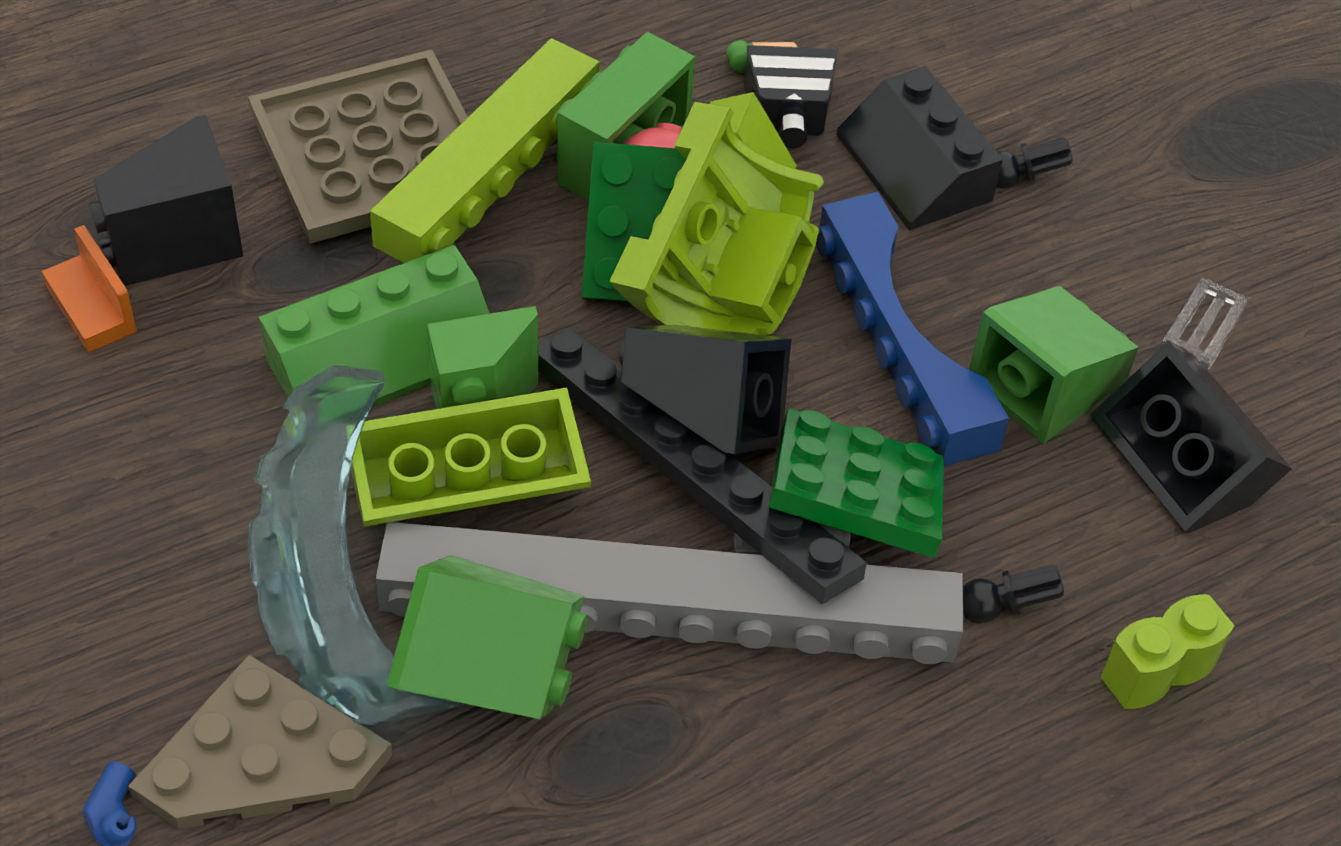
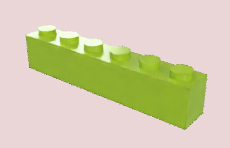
M551 38L370 210L373 247L406 263L452 246L469 227L472 228L480 222L484 212L499 197H504L510 192L514 182L529 167L533 168L539 163L544 152L558 139L556 116L560 107L565 101L573 99L588 86L592 77L599 72L600 62Z

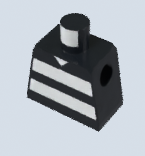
M747 45L744 73L746 94L754 92L786 148L801 147L806 143L807 136H819L824 133L838 55L837 49Z

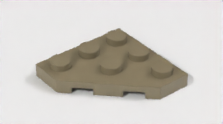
M248 655L128 785V788L134 800L176 828L184 829L205 825L204 819L241 813L242 819L293 811V804L329 799L330 804L354 801L393 756L392 745L288 678Z

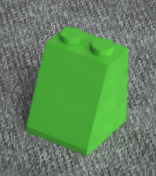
M1057 286L986 309L982 314L969 370L985 377L1005 412L1040 442L1045 444L1128 379L1139 347L1131 342L1124 333L1113 328L1090 310L1084 302L1076 299L1061 286Z
M449 555L418 567L386 686L397 690L541 719L554 708V705L562 706L568 694L572 672L565 670V665L570 647L579 648L586 630L588 614L580 612L585 596L454 555Z

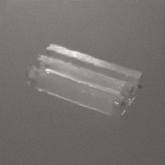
M1202 277L1163 339L1160 348L1170 341L1194 354L1209 371L1243 314L1249 298ZM1206 294L1215 296L1189 341L1180 340L1179 338ZM1225 302L1232 304L1233 306L1207 349L1204 351L1198 348Z

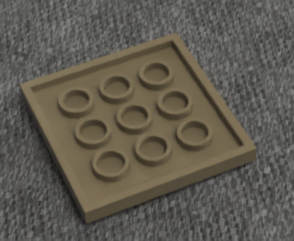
M432 49L248 96L251 115L309 244L371 227L370 210L468 118Z

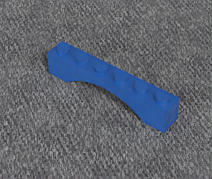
M879 192L824 204L822 206L820 226L817 227L819 229L816 241L818 252L822 257L827 256L834 269L838 289L842 293L848 294L854 305L855 318L859 327L863 331H868L875 344V353L880 366L883 369L888 368L896 382L898 399L904 408H910L915 417L919 437L923 445L928 446L935 453L943 455L944 466L1000 451L1009 417L987 379L962 367L938 351L917 331L900 305L893 288L890 270L898 225Z

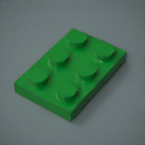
M604 142L593 143L582 297L628 301L609 281L630 237L649 239L654 221L661 214L673 189L675 177L686 161L676 148Z

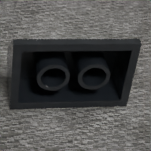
M927 66L884 79L837 128V137L909 231L992 202L994 199L1003 159Z
M1170 341L1161 347L1091 413L1093 418L1184 531L1188 533L1251 506L1292 470L1289 464L1198 358Z

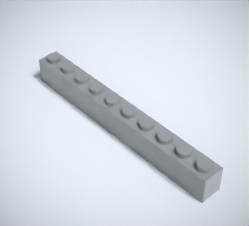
M388 522L386 523L376 574L379 611L392 612L402 617L406 615L418 567L449 555H454L584 595L580 612L588 614L585 633L595 630L624 633L634 638L662 636L682 638L691 643H705L708 641L739 643L742 646L754 649L766 646L795 648L810 654H818L825 651L850 653L866 659H878L881 657L914 659L923 664L954 663L963 634V573L866 565L863 580L822 605L762 555Z

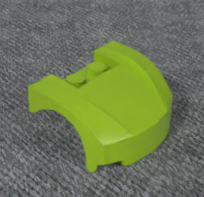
M694 102L674 144V147L686 161L675 177L673 189L661 214L655 219L652 233L648 240L630 237L609 282L635 308L661 325H683L770 335L773 334L782 322L800 289L812 257L819 229L816 225L809 223L814 191L819 190L823 186L824 181L819 174L793 169L773 162L754 152L741 142L732 132L730 120L734 112L730 107Z

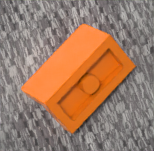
M82 225L74 228L80 255L41 272L45 286L89 353L137 332L126 287L86 227Z

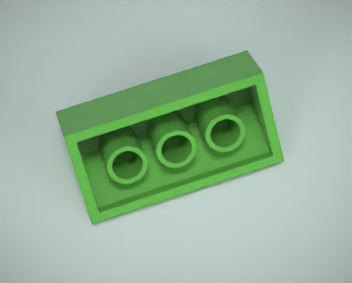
M452 245L264 314L258 318L265 359L308 433L431 385L427 324L489 314L476 276L456 246Z

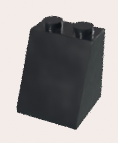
M206 115L193 118L94 178L98 200L89 202V207L96 232L106 231L107 234L106 237L98 238L99 247L110 265L116 267L118 276L124 286L244 257L232 185Z
M683 325L626 327L625 338L619 350V361L622 366L621 382L725 453L738 454L778 447L785 416L792 339Z

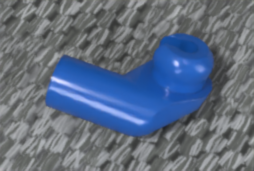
M117 761L108 762L83 808V817L95 841L101 846H127L133 839L137 829L134 816H129L122 803L129 790L128 785L135 779L136 774L130 767Z

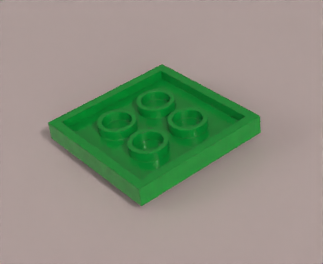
M788 408L781 427L768 507L935 558L942 541L944 456L935 453L931 448L920 443L904 444L885 438L879 432L869 427L858 426L853 428L831 421L827 416L817 411L804 410L801 412Z

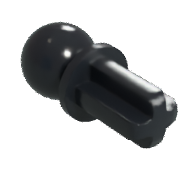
M1059 138L1028 148L1023 143L1020 144L1022 154L1017 156L1004 150L996 151L1003 159L996 187H1011L1018 181L1020 175L1028 173L1030 182L1035 181L1034 175L1071 165L1073 157L1069 142L1066 138Z
M1048 565L1010 575L1008 570L1002 571L1004 583L998 585L985 578L970 580L963 586V615L976 623H988L996 619L1005 606L1010 605L1014 616L1020 614V608L1061 598L1064 595V585L1060 572L1055 565Z

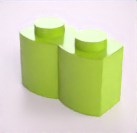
M1201 594L1183 598L1169 607L1163 617L1141 619L1124 628L1114 642L1101 679L1124 709H1137L1149 706L1165 696L1171 685H1188L1206 677L1216 666L1235 625L1210 595Z

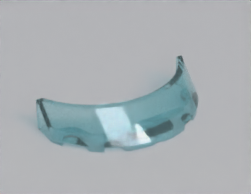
M336 365L293 390L282 407L288 409L289 413L277 435L272 450L261 455L254 484L262 485L258 518L249 522V559L252 582L258 590L257 606L263 625L277 655H287L293 667L301 676L297 684L335 709L352 717L353 722L377 726L461 707L462 703L397 690L386 686L394 655L375 631L362 605L351 570L346 535L347 488L353 455L364 422L377 396L384 387L385 380L382 371Z

